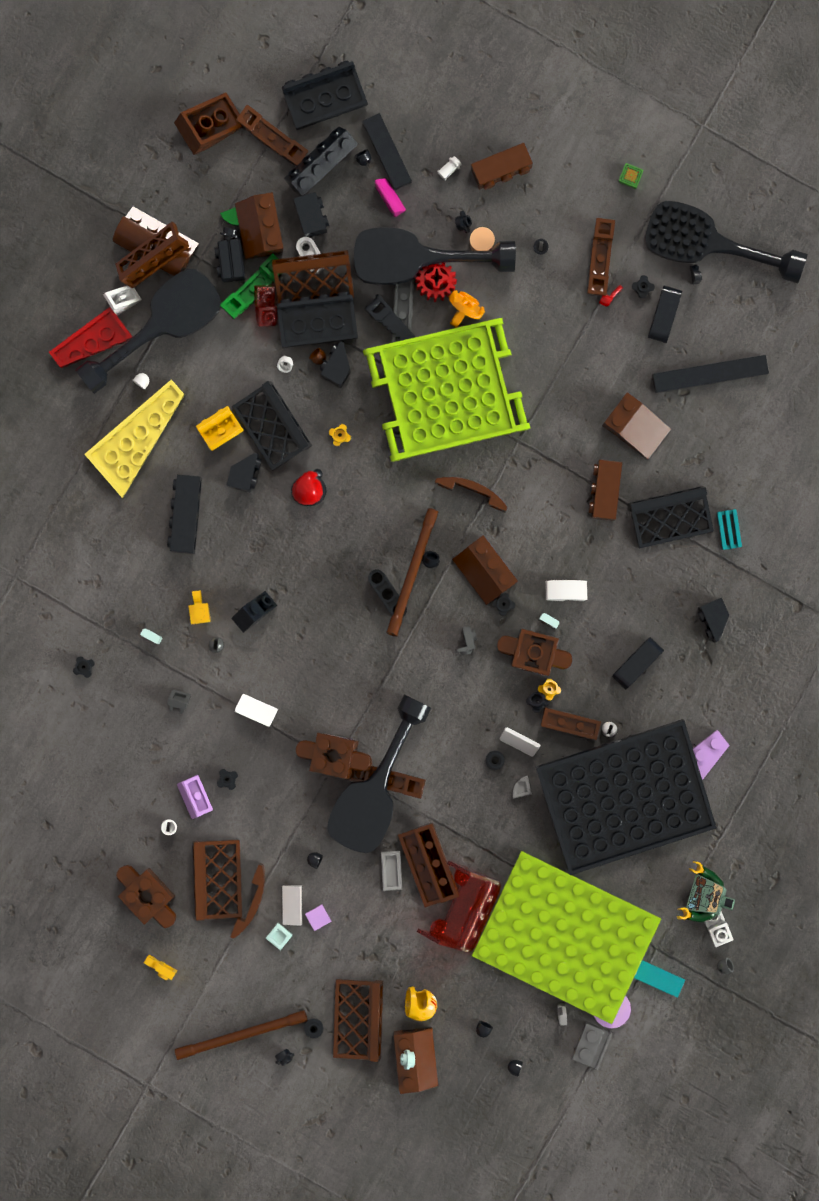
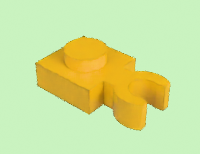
M148 955L144 961V964L154 968L158 972L157 975L165 980H168V978L172 980L178 971L151 955Z

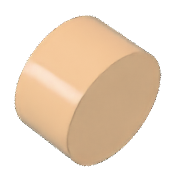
M485 227L475 229L470 236L472 251L492 250L495 242L493 232Z

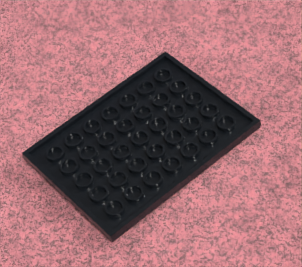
M683 719L535 766L570 875L717 828Z

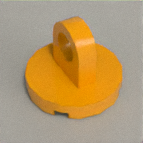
M454 290L449 296L450 302L457 309L450 322V325L455 328L459 326L465 316L480 319L485 313L484 307L480 308L478 306V300L466 292L460 291L458 293L457 290Z

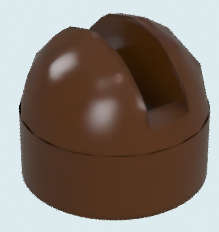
M317 348L311 353L309 359L316 365L323 364L322 360H326V354L321 348Z

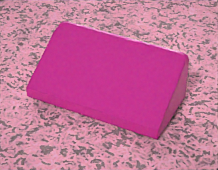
M388 179L375 180V188L393 217H397L405 212L406 208Z

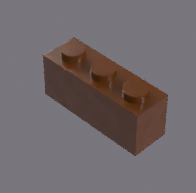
M521 143L472 163L471 171L479 190L482 188L487 190L494 187V183L499 181L504 183L511 180L512 176L516 174L524 175L530 172L533 163L525 143Z
M599 460L598 464H594L593 475L596 476V481L591 486V494L594 495L593 502L589 504V513L592 514L591 518L616 520L622 462Z

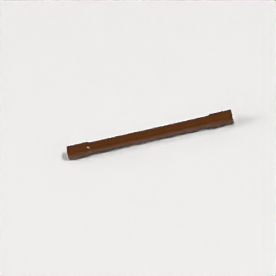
M427 509L423 527L394 614L391 617L386 632L391 636L397 637L402 617L431 530L438 515V511L435 509Z
M305 1010L283 1018L203 1042L182 1046L175 1049V1055L177 1060L233 1042L308 1021Z

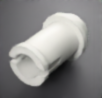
M455 156L453 158L450 157L449 162L437 172L443 180H447L454 171L460 169L462 164Z

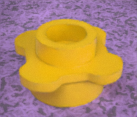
M344 424L329 430V435L332 436L335 446H340L341 443L351 440V436L347 433V427Z
M547 679L543 685H539L538 691L544 694L546 700L551 701L553 696L560 694L561 688L552 679Z

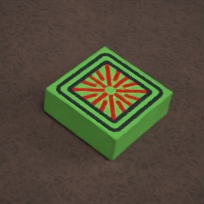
M626 163L619 183L636 189L643 170Z

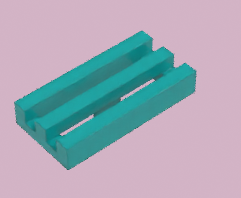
M737 510L716 512L722 550L742 547ZM729 514H732L736 544H734L733 534ZM723 515H725L726 525L730 545H726L722 519Z

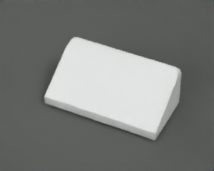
M245 694L242 695L235 709V712L268 727L271 726L278 711L277 708Z
M505 727L500 736V741L531 757L536 754L540 747L539 743L508 727Z
M302 885L282 886L283 925L300 926L302 925Z

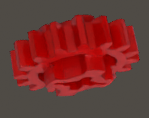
M438 263L423 267L415 279V283H418L416 289L421 290L420 295L426 294V300L433 297L434 302L439 297L442 301H444L445 295L449 297L451 291L455 290L454 285L457 283V279H455L456 272H451L452 266L445 267V263L441 265ZM435 276H437V286H435Z

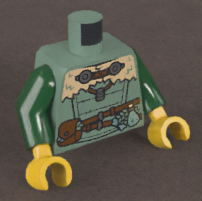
M693 861V863L697 864V869L689 868V871L696 873L686 908L677 909L682 910L684 915L683 917L677 916V919L704 922L713 919L715 915L719 916L722 908L733 910L735 899L725 897L727 889L724 887L723 881L715 872L702 867L700 862Z

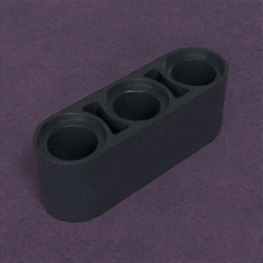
M663 286L648 338L667 343L682 295L681 290Z
M375 569L370 572L368 580L387 610L393 616V608L397 605L399 594L381 570ZM375 573H379L383 577L382 581L378 584L372 582V576ZM386 589L393 591V597L389 600L384 599L382 596L383 591ZM407 607L405 608L403 617H404V616L406 615V613H407Z
M649 637L612 677L626 690L663 653L664 649Z

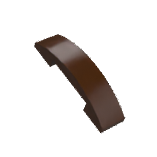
M249 105L245 106L236 119L242 127L259 141L295 166L301 163L309 152L294 139L291 140L262 118V115Z
M596 218L587 294L607 295L615 220Z
M442 477L435 480L436 485L451 491L456 484L490 498L487 506L502 512L507 510L505 503L494 492L479 483L457 477Z
M371 766L369 770L363 772L353 770L349 781H365L375 772L377 767ZM391 771L387 790L421 799L426 780Z
M259 863L252 883L258 885L246 919L239 917L230 936L233 939L249 925L261 904L265 888L264 864Z

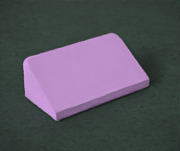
M198 775L177 784L192 819L213 810Z

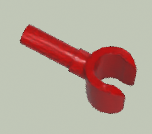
M619 285L610 296H602L599 303L608 307L623 287Z

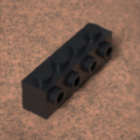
M338 127L323 142L319 143L309 155L304 157L302 162L293 168L284 179L297 194L303 196L358 144L346 129Z
M177 474V479L173 480V490L176 492L175 498L171 500V509L174 510L173 517H170L169 528L172 529V534L168 536L167 547L170 548L171 552L195 554L202 478L200 476Z

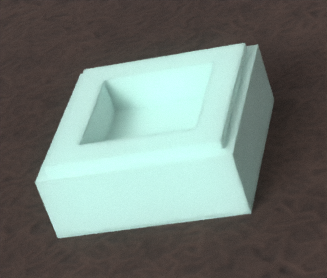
M542 613L538 619L554 629L559 625L558 620L545 613Z
M143 629L140 634L156 644H160L162 640L161 636L148 629Z
M277 923L266 939L281 950L293 934Z

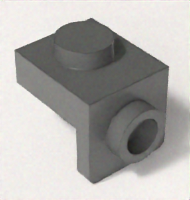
M470 626L462 628L466 647L455 649L456 653L460 652L461 656L471 654L472 649H475L474 641L477 640L475 629L471 630Z

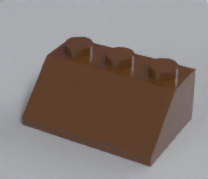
M273 192L254 195L235 203L245 259L283 254V243Z
M484 535L452 559L486 605L518 582Z
M432 1027L394 1031L400 1094L420 1092L438 1086ZM405 1050H410V1052L415 1054V1065L413 1068H409V1070H405L404 1066L400 1064V1056L404 1054Z

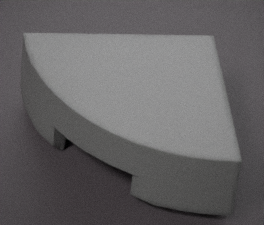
M528 775L520 778L514 785L513 799L532 795Z
M565 1002L558 1003V1022L560 1025H567Z

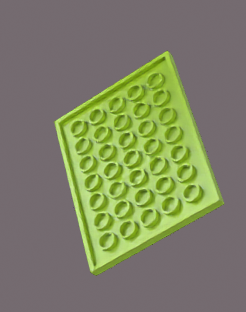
M521 851L472 956L612 1024L661 918Z

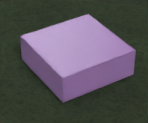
M322 904L305 913L314 931L331 922Z

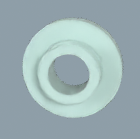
M405 1050L404 1054L400 1056V1064L404 1066L405 1070H409V1068H413L415 1065V1054L410 1052V1050Z

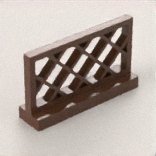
M348 250L272 260L278 304L282 300L281 295L285 290L294 295L291 299L292 302L299 301L295 299L296 297L298 299L302 298L299 293L304 287L313 293L310 296L311 299H318V297H313L315 295L320 296L318 291L323 284L332 290L329 296L336 297L337 295H333V293H340L337 291V288L342 282L349 286L350 293L348 294L353 295L354 298ZM346 265L347 272L343 277L334 272L338 266ZM319 268H325L329 271L324 280L315 274ZM303 270L310 274L305 282L296 277ZM287 273L291 278L285 285L279 281L278 274ZM331 274L340 280L334 288L326 283ZM312 277L321 282L316 290L307 285ZM293 279L302 284L297 292L288 287Z
M240 840L193 841L195 920L242 917ZM228 844H235L236 852L231 857L222 851ZM214 845L219 850L212 858L205 854V846ZM220 852L229 859L221 868L213 861ZM230 861L236 866V872L231 877L223 870ZM211 862L219 869L212 878L206 874V868ZM220 872H223L229 878L222 887L214 881ZM235 876L237 877V882L233 880ZM230 881L237 885V891L232 896L224 890ZM211 882L219 888L213 897L206 892V888ZM221 891L229 897V900L223 906L214 900ZM232 900L237 904L238 913H228L224 908ZM212 901L220 907L216 914L207 915V907Z
M336 979L333 1058L363 1059L378 1062L381 1059L383 981ZM340 984H347L353 991L345 997L340 992ZM361 985L370 986L369 995L366 998L357 991ZM354 992L362 1000L356 1007L348 1001V998ZM344 1001L352 1009L346 1016L340 1012V1005ZM362 1003L369 1008V1014L365 1017L356 1010ZM353 1012L361 1019L355 1027L347 1020V1017ZM343 1021L352 1029L345 1036L339 1031V1025ZM362 1022L368 1027V1033L364 1037L356 1030ZM352 1032L360 1038V1041L355 1046L346 1039ZM342 1041L351 1048L347 1053H338V1046ZM361 1042L368 1047L367 1055L360 1054L355 1049Z

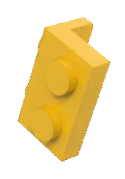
M228 406L218 410L214 415L204 419L196 426L211 451L244 431Z

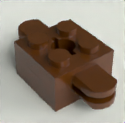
M520 629L518 638L505 635L497 642V648L500 653L513 656L511 666L549 676L551 667L567 669L572 664V656L569 652L556 649L559 638Z
M317 733L315 742L303 740L296 746L298 757L311 760L309 771L351 779L353 770L367 771L372 765L370 755L357 751L359 741Z
M124 865L119 868L116 875L117 879L126 888L118 896L144 925L153 917L163 928L172 926L177 918L175 912L167 905L175 897L172 891L150 868L141 875L130 865Z

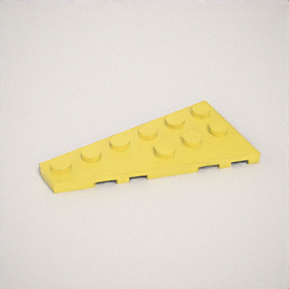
M172 379L85 453V456L122 498L184 397V393Z

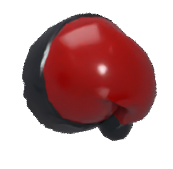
M320 469L305 472L294 481L291 495L298 504L315 506L324 500L327 489L324 481L321 479L323 473Z

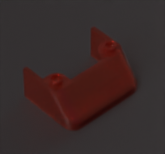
M448 860L447 864L457 869L454 874L455 883L460 885L458 889L460 896L454 898L445 920L438 919L433 922L430 932L419 928L417 932L439 945L470 952L477 944L500 892L501 884L497 880L471 868Z

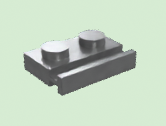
M586 1022L572 1060L598 1070L612 1037V1032Z

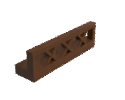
M174 222L169 223L115 264L121 282L131 288L136 287L190 247L188 241L179 235L176 224ZM172 231L173 235L166 240L167 234ZM158 241L156 248L151 250L153 244ZM144 252L142 258L137 261L139 254ZM129 262L128 268L124 271L123 266Z

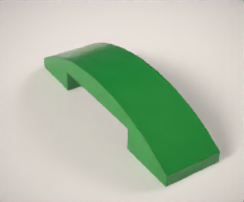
M274 254L235 293L233 292L220 304V307L233 319L250 307L275 282L272 260L278 258Z

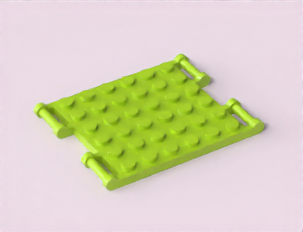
M502 318L363 350L372 377V388L383 385L388 387L396 421L384 423L382 428L386 432L391 452V462L531 429L530 424L526 420L521 400V391L507 394L498 358H505L512 354L507 346L502 327L504 324ZM490 327H495L501 351H496ZM379 353L385 378L382 379L379 378L374 354ZM510 400H514L520 425H515ZM398 427L404 450L403 453L398 452L392 428Z

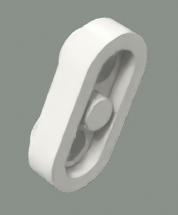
M302 237L298 240L296 249L300 256L321 254L311 238ZM308 245L310 248L304 251L303 246ZM319 268L315 274L320 273L324 268Z

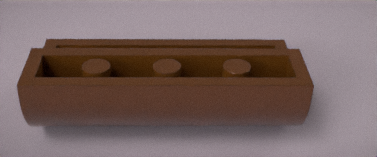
M132 207L126 217L123 216L113 236V242L132 252L167 225ZM172 231L167 234L166 240L173 235ZM181 233L179 235L188 241L190 247L160 268L173 276L186 269L190 258L199 246V243ZM158 241L153 244L151 250L156 248Z
M433 823L424 824L399 834V840L424 907L459 897L458 889Z

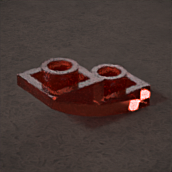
M254 286L257 325L259 327L277 326V307L274 305L275 286Z

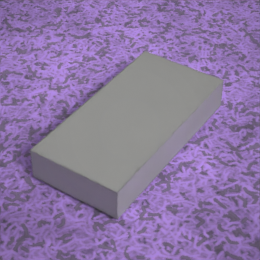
M400 851L381 852L383 891L402 890Z

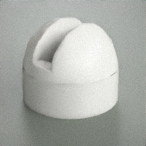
M282 356L278 361L277 368L281 372L288 373L292 370L293 360L291 357Z
M140 373L132 381L145 390L149 384V377L144 373Z
M606 722L602 725L601 731L604 736L613 737L617 733V726L613 722ZM613 725L610 735L607 734L609 726Z
M167 819L162 822L161 830L165 835H172L176 832L177 825L173 820ZM167 822H170L169 832L166 831Z

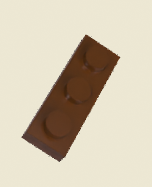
M545 708L540 726L597 740L601 721Z

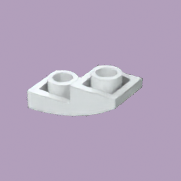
M545 581L546 600H587V581Z
M722 911L719 916L715 915L713 919L704 921L715 947L733 941Z

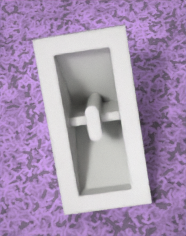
M128 285L103 294L117 316L142 300L135 288H131Z

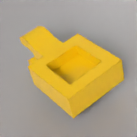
M201 590L192 591L194 605H189L191 624L211 622L208 603H202Z

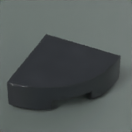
M698 265L690 266L692 284H699L702 281V274L699 271Z

